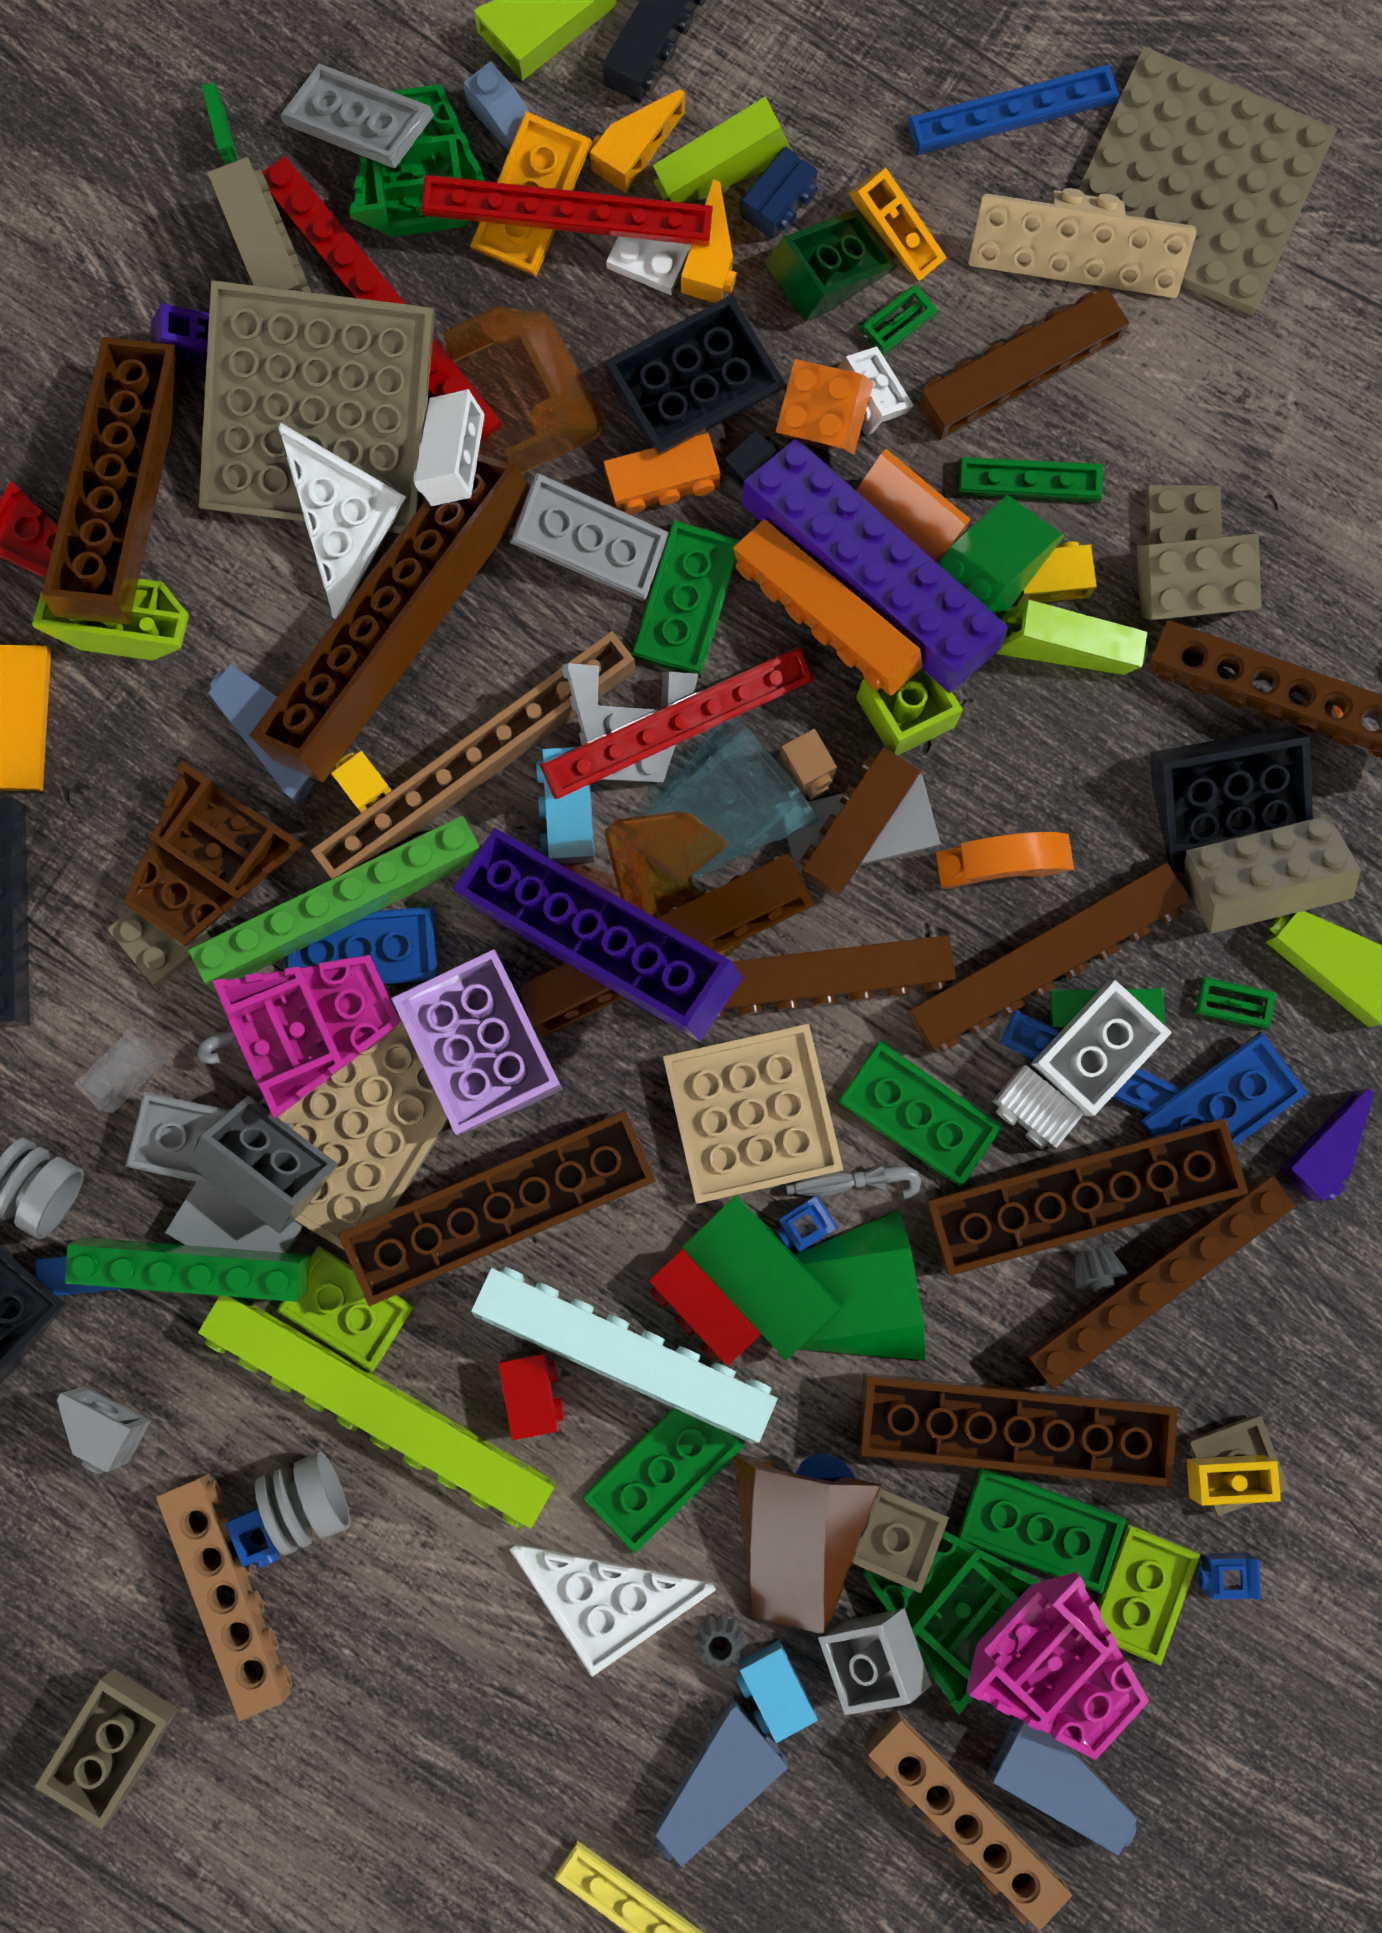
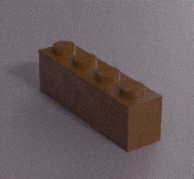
M885 747L882 748L878 756L872 753L869 755L859 771L864 774V777L858 786L851 783L839 801L845 806L837 817L833 814L829 815L819 833L824 835L817 848L810 844L799 861L804 866L801 871L802 878L836 900L921 772Z

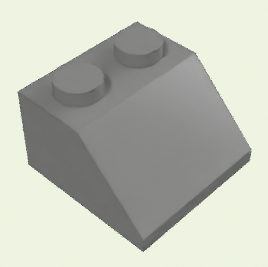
M86 1386L62 1392L57 1399L72 1455L83 1460L81 1465L84 1468L98 1474H103L104 1471L108 1473L129 1463L152 1421Z

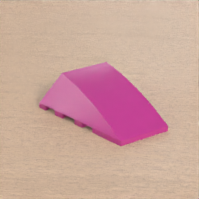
M370 955L324 962L316 966L304 968H286L285 971L249 974L242 978L212 980L231 1029L273 1119H276L401 1024Z
M1077 1572L1031 1584L977 1643L966 1692L971 1697L979 1701L982 1699L988 1702L995 1709L1009 1716L1011 1714L1023 1720L1028 1726L1038 1731L1042 1730L1052 1735L1055 1740L1096 1760L1146 1706L1149 1700L1129 1663L1118 1649L1114 1636L1102 1620L1098 1607L1086 1591L1082 1578Z

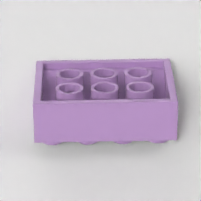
M495 949L391 998L456 1136L528 1107L563 1090Z

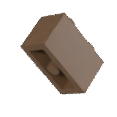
M815 728L781 747L778 765L799 801L807 796L810 800H814L830 790L828 785L833 782L832 779L837 766Z

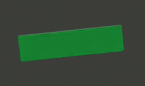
M960 457L958 460L957 496L1004 498L1006 495H1009L1013 499L1100 503L1102 500L1103 464Z

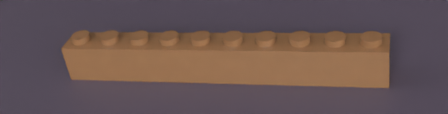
M613 631L569 662L599 666L598 699L636 672L635 659ZM562 668L310 850L331 879L393 850L575 717L577 713L575 710H572L569 698L572 694L568 678H564Z

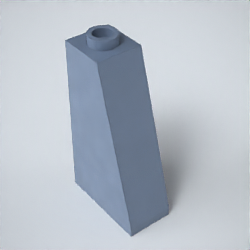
M230 664L226 670H221L213 678L211 690L208 694L285 794L295 804L300 806L318 781L272 760L249 736L277 696Z
M735 1696L728 1702L656 1822V1846L666 1859L670 1861L674 1858L681 1867L788 1769L787 1758L767 1734H763L759 1724Z
M1017 1717L1013 1719L987 1770L992 1782L1119 1856L1123 1846H1129L1136 1833L1137 1827L1135 1823L1137 1819L1130 1809L1071 1747L1055 1740L1052 1735L1042 1730L1038 1731L1028 1726Z

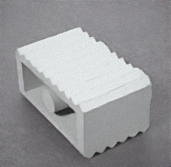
M1026 1065L1016 1071L992 1101L999 1106L996 1113L1002 1119L1013 1126L1016 1122L1028 1130L1025 1137L1042 1150L1046 1146L1050 1149H1056L1085 1114Z

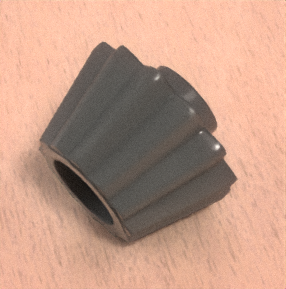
M1107 1246L1082 1252L1075 1258L1076 1289H1093V1292L1106 1291L1115 1287V1282L1126 1277L1125 1275L1128 1274L1117 1256Z
M720 1614L717 1618L708 1616L706 1623L698 1624V1633L693 1637V1641L697 1645L695 1654L702 1657L704 1665L712 1664L716 1670L722 1666L731 1668L734 1660L742 1658L741 1650L746 1647V1642L743 1640L744 1629L737 1627L736 1619H727L724 1614ZM723 1636L727 1639V1643L723 1647H716L712 1643L713 1638Z

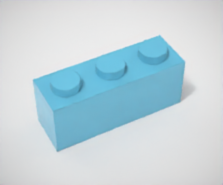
M576 747L542 749L543 760L536 761L538 783H544L545 797H538L540 819H546L547 833L540 834L541 852L560 865L595 862L590 785H587L562 798L554 799L539 764Z

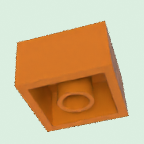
M795 359L775 432L788 440L793 441L797 438L801 443L854 455L874 383L864 374Z

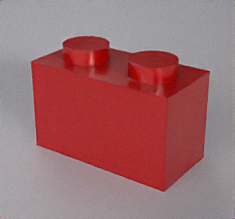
M547 1352L501 1360L498 1365L512 1441L558 1432L560 1428L559 1421L565 1420L562 1398L554 1397L552 1383L558 1382L555 1360H548Z

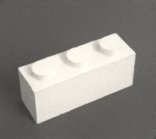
M469 389L429 398L422 442L419 444L417 469L414 472L413 478L417 490L423 493L431 506L471 498L485 414Z

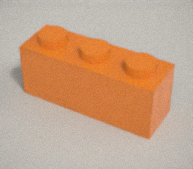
M709 433L695 436L660 456L653 448L603 461L605 478L614 508L629 515L640 513L645 510L646 506L660 503V505L673 504L679 501L680 497L686 495L703 496L713 492L716 487L720 486V470Z

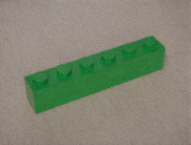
M83 1237L67 1245L65 1284L297 1302L307 1293L310 1255Z

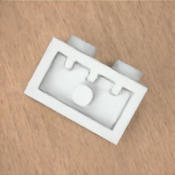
M878 347L848 355L837 367L838 369L864 374L874 383L861 428L865 435L872 434L881 422L907 414L914 406Z

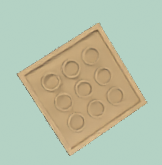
M809 1024L663 1056L696 1204L843 1171Z

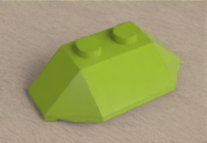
M139 579L129 625L55 617L42 596L43 591H41L32 623L33 627L79 650L153 661L181 649L189 615L163 582Z

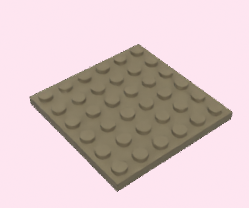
M1144 46L1078 190L1082 191L1084 195L1098 197L1100 194H1111L1118 197L1121 201H1124L1125 214L1127 216L1195 226L1197 233L1181 286L1253 316L1260 305L1337 128Z
M211 280L199 508L305 521L282 436L278 428L282 423L406 496V501L388 531L401 533L419 510L420 492L415 486L413 476L417 469L419 444L422 442L427 414L435 309Z

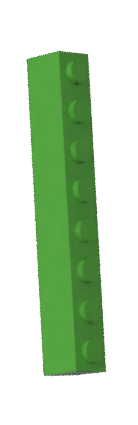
M462 815L188 951L204 983L213 992H216L212 980L224 978L229 980L252 974L361 920L371 913L379 911L466 868L480 847Z

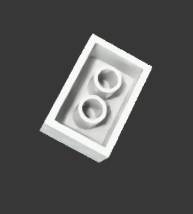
M1114 980L1105 983L1030 1065L1057 1091L1085 1113L1084 1116H1095L1172 1032L1121 984Z

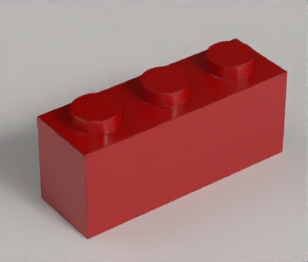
M683 1248L649 1279V1282L653 1285L649 1290L650 1294L664 1308L669 1303L680 1314L675 1318V1321L689 1336L696 1332L705 1341L701 1349L714 1363L722 1360L729 1366L761 1335Z

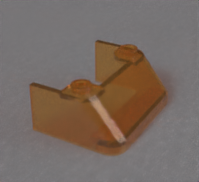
M499 306L444 331L453 363L495 343L507 344L518 338L521 339L550 398L538 403L531 412V425L536 436L504 450L506 462L516 465L521 474L590 443L600 435L602 431L601 414L549 315L540 311Z
M680 810L620 818L604 830L620 898L655 918L660 917L669 908L680 907L695 900L697 895L706 891H701L693 885L692 874L728 846L727 840L700 823L695 815ZM744 940L718 952V954L728 957L744 943Z

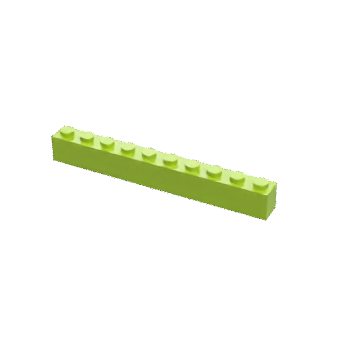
M219 1296L198 1331L200 1335L207 1338L204 1343L211 1349L225 1354L226 1351L233 1353L239 1357L237 1363L251 1372L258 1373L259 1369L272 1376L270 1382L274 1386L286 1392H291L292 1389L305 1396L303 1402L320 1412H323L325 1408L338 1415L336 1421L352 1431H356L359 1427L371 1435L369 1440L376 1446L387 1451L393 1447L404 1454L402 1459L410 1466L418 1470H422L424 1466L437 1473L435 1479L453 1490L457 1486L471 1493L469 1499L484 1509H489L490 1506L495 1507L504 1513L502 1518L516 1528L522 1529L524 1525L530 1529L533 1527L555 1488L557 1481L242 1297Z

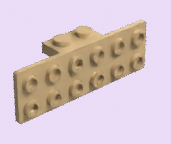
M1066 188L1063 191L1053 190L1051 203L983 194L969 256V265L1176 298L1181 288L1197 230L1192 225L1127 216L1125 214L1124 201L1111 194H1100L1098 197L1084 195L1082 191Z

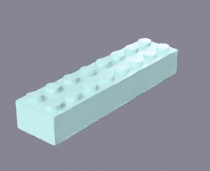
M502 1266L499 1272L491 1268L471 1312L474 1317L714 1427L731 1433L747 1442H760L778 1399L770 1395L771 1387L754 1379L743 1383L734 1378L736 1371L715 1362L711 1367L699 1363L700 1355L679 1346L676 1352L663 1346L665 1339L644 1330L641 1336L627 1330L630 1323L616 1316L608 1314L606 1320L592 1314L594 1307L581 1300L573 1298L571 1304L558 1298V1290L546 1284L537 1282L536 1287H532L523 1282L524 1275L513 1269Z

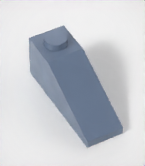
M490 61L463 82L467 106L509 153L525 111L530 112V110L511 83Z

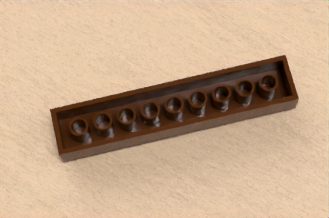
M478 454L471 498L431 506L427 499L249 734L272 760L322 783L325 781L519 517L530 487L516 465Z

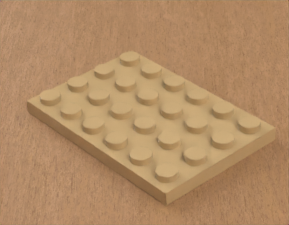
M399 1015L398 1017L401 1022L399 1026L277 1117L283 1122L294 1124V1131L338 1163L336 1169L295 1221L343 1250L345 1249L338 1235L341 1230L397 1207L448 1122L443 1107Z

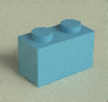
M780 1640L738 1661L741 1674L736 1676V1680L746 1699L753 1696L759 1710L754 1712V1715L764 1735L771 1732L775 1742L778 1743L818 1721L816 1711Z

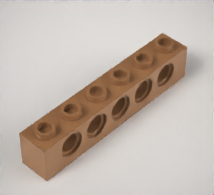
M208 1473L156 1496L238 1721L240 1722L284 1703L291 1694L289 1688L292 1687V1678L287 1666L280 1665L276 1654L278 1650L276 1635L271 1627H266L262 1617V1613H264L263 1600L257 1590H252L248 1576L251 1574L250 1566L242 1567L225 1523L231 1520V1518H225L220 1503L223 1502V1494L216 1480L212 1481ZM194 1511H201L206 1515L208 1520L206 1529H199L193 1524L192 1514ZM207 1548H215L221 1554L220 1566L211 1565L207 1561ZM221 1585H228L234 1590V1602H225L220 1597L219 1589ZM235 1622H241L248 1627L249 1639H239L234 1634L233 1624ZM247 1661H258L263 1667V1676L256 1677L250 1674L247 1669Z
M897 1710L864 1744L869 1756L866 1762L881 1779L888 1775L896 1783L897 1787L894 1790L901 1800L910 1808L916 1804L926 1814L922 1818L925 1824L938 1837L944 1833L954 1843L951 1847L952 1851L966 1866H969L972 1862L982 1872L979 1876L981 1881L994 1895L997 1896L1001 1891L1011 1901L1008 1904V1908L1022 1924L1025 1925L1030 1921L1040 1931L1073 1896L1062 1878ZM912 1756L918 1759L917 1765L913 1770L903 1772L898 1769L899 1762L903 1758ZM940 1785L946 1788L943 1797L939 1800L926 1798L927 1792L931 1787ZM968 1814L974 1817L972 1824L968 1828L958 1829L955 1827V1822L960 1816ZM991 1844L1002 1846L1000 1853L996 1857L987 1858L983 1856L987 1846ZM1020 1873L1030 1875L1029 1881L1024 1886L1016 1887L1012 1885L1016 1875Z

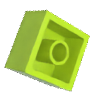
M922 668L892 696L882 688L875 690L863 679L856 697L886 749L897 756L955 728L963 711L952 692L949 694Z

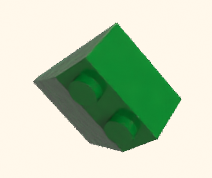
M1006 495L949 547L938 564L1001 620L1064 535L1009 495Z

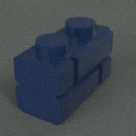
M783 147L741 199V217L752 226H756L759 231L770 239H774L780 230L788 231L796 219L797 213L795 211L802 203L807 206L816 195L818 186H816L818 171L804 159L801 160L789 148Z

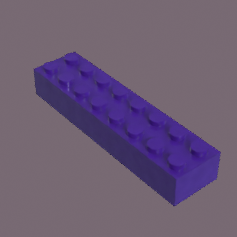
M797 438L744 480L742 506L760 522L763 519L767 520L919 647L923 664L922 669L949 694L1001 649L1008 626Z
M497 828L492 830L452 888L474 909L701 1042L743 979V976L731 960Z

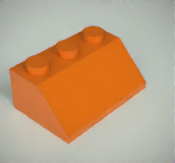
M887 449L880 454L856 490L937 564L949 547L965 533L970 522V518Z

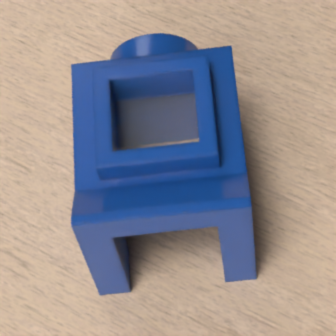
M815 1195L777 1219L781 1227L776 1232L788 1249L794 1246L797 1252H801L837 1229L838 1226L818 1195Z
M1248 1552L1202 1554V1565H1198L1197 1577L1200 1588L1204 1589V1593L1213 1600H1261L1258 1558Z

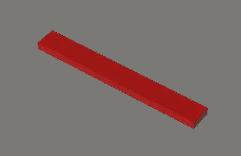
M425 175L421 207L423 216L709 246L713 206L432 175Z
M796 647L539 765L553 798L559 799L813 681L801 648Z

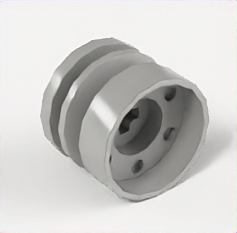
M20 1138L0 1157V1218L8 1220L15 1215L14 1223L17 1228L37 1239H43L60 1224L71 1208L82 1186L84 1171L62 1157H56L49 1161L50 1154L48 1149L36 1147V1143L28 1138Z
M321 1451L294 1463V1479L282 1467L274 1471L273 1477L270 1474H266L255 1481L256 1500L263 1525L274 1546L284 1556L295 1552L298 1545L302 1548L309 1546L312 1543V1528L319 1537L326 1539L350 1527V1515L344 1491L331 1462Z

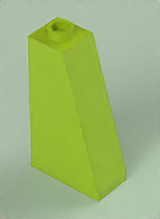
M493 0L476 8L474 16L479 35L523 81L616 7L617 0Z
M765 96L655 163L653 167L659 178L653 182L664 201L670 198L673 202L692 203L708 196L713 180L720 181L722 190L763 172L783 147H787L791 151L792 149Z
M1027 600L1007 611L1001 619L1008 626L1001 649L995 653L1125 675L1142 667L1148 652V648L1145 645L1147 632Z
M1306 911L1277 917L1269 927V930L1273 933L1266 940V943L1368 1028L1382 1025V945Z

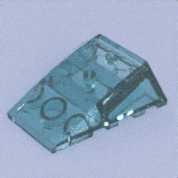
M732 718L714 728L638 825L636 832L682 886L725 866L727 862L740 856L745 857L755 852L761 846L774 840L779 841L786 838L792 832L804 826L814 825L819 822V819L792 778L749 728L736 718Z

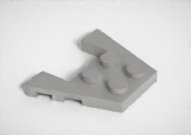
M573 663L562 664V672L564 678H568L572 694L569 697L572 710L576 711L581 728L579 736L582 745L657 711L655 709L598 705L599 666ZM662 672L661 709L692 695L698 680V674ZM676 745L601 780L664 782Z

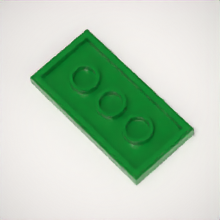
M673 520L631 653L634 659L681 673L698 674V677L701 678L737 562L733 547L741 541L740 539Z
M881 1041L876 1043L836 1102L959 1188H962L1003 1127L999 1122Z
M735 1195L682 1247L786 1361L842 1308L840 1303L739 1195Z
M672 1407L581 1497L635 1554L745 1446V1443L731 1433Z
M978 1468L955 1536L977 1548L1056 1577L1077 1572L1086 1588L1103 1594L1127 1519L1003 1472L988 1468Z

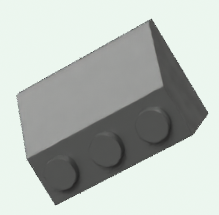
M248 1095L201 1135L189 1165L280 1234L303 1212L336 1169L338 1163L279 1118L273 1119L270 1111Z

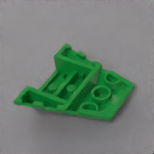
M437 84L392 91L429 105L434 116L395 169L360 155L361 165L359 176H356L355 198L354 203H351L350 217L391 237L462 228L469 222L468 220L423 216L421 212L425 175L485 181L482 170L470 150L465 134L460 129L458 119L442 85Z
M900 1209L794 1254L842 1306L799 1349L925 1360L924 1323L911 1247Z
M945 1530L921 1593L867 1569L863 1573L887 1611L905 1608L923 1662L958 1715L973 1698L968 1695L966 1689L977 1643L1031 1584L1041 1582Z

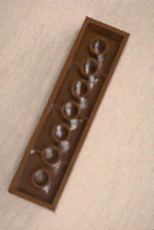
M102 337L42 592L43 598L55 617L127 625L130 623L184 373L174 344Z
M621 1110L341 1230L338 1235L368 1306H372L656 1182L629 1116L625 1110Z
M1220 1118L925 1199V1204L945 1273L952 1276L1248 1193L1226 1118Z
M863 1372L857 1451L861 1456L1173 1487L1178 1408L1162 1402Z

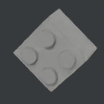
M905 1608L844 1620L829 1629L826 1634L818 1637L845 1715L910 1704L932 1686Z

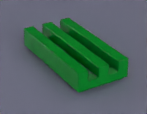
M213 82L201 85L217 149L222 161H224V165L238 160L224 103L218 88Z
M914 284L862 324L859 332L863 336L866 335L871 346L878 347L884 357L934 318L938 309L918 286ZM914 297L918 300L880 331L875 332L874 328ZM921 309H926L920 315L914 318L911 322L905 325L902 329H900L897 333L891 336L888 340H886L885 342L883 341L885 337L891 334L894 330L900 327L903 323L909 320Z
M1208 977L1200 978V991L1197 992L1196 1000L1198 1001L1197 1006L1194 1007L1193 1014L1265 1030L1270 1029L1276 992ZM1209 988L1266 1000L1265 1006L1208 994ZM1210 1002L1263 1014V1018L1260 1019L1206 1007V1004Z

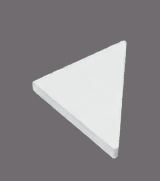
M281 423L278 427L279 432L282 436L287 460L298 492L323 586L330 604L331 614L334 619H337L353 597L407 497Z
M518 1544L513 1545L509 1549L592 1677L716 1590L711 1582Z

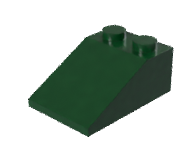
M858 209L784 236L765 263V266L804 322L833 310L897 267Z

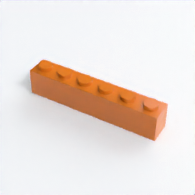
M763 519L733 547L737 560L735 566L739 573L746 580L751 581L754 579L759 583L762 592L772 602L779 600L786 606L787 613L795 622L799 624L802 622L806 623L811 628L814 637L821 644L826 646L829 643L834 647L839 658L848 667L852 668L855 665L861 670L864 679L875 690L882 688L892 696L923 667L919 647L767 520Z

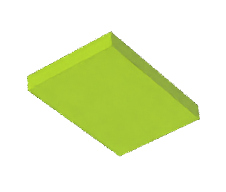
M320 1245L309 1259L307 1293L297 1302L282 1301L276 1311L370 1372H374L415 1306L399 1295L368 1306L352 1266Z
M1125 1523L1103 1594H1099L1096 1606L1107 1629L1114 1636L1119 1649L1161 1665L1201 1554Z

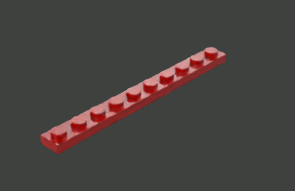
M286 156L262 172L274 202L352 298L405 304ZM433 338L428 392L432 397L469 389L485 414L481 443L502 427L501 421Z

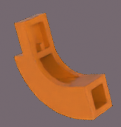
M1031 832L989 837L960 843V847L936 852L942 889H951L1005 877L1032 876L1042 878L1074 870L1069 834L1059 832Z

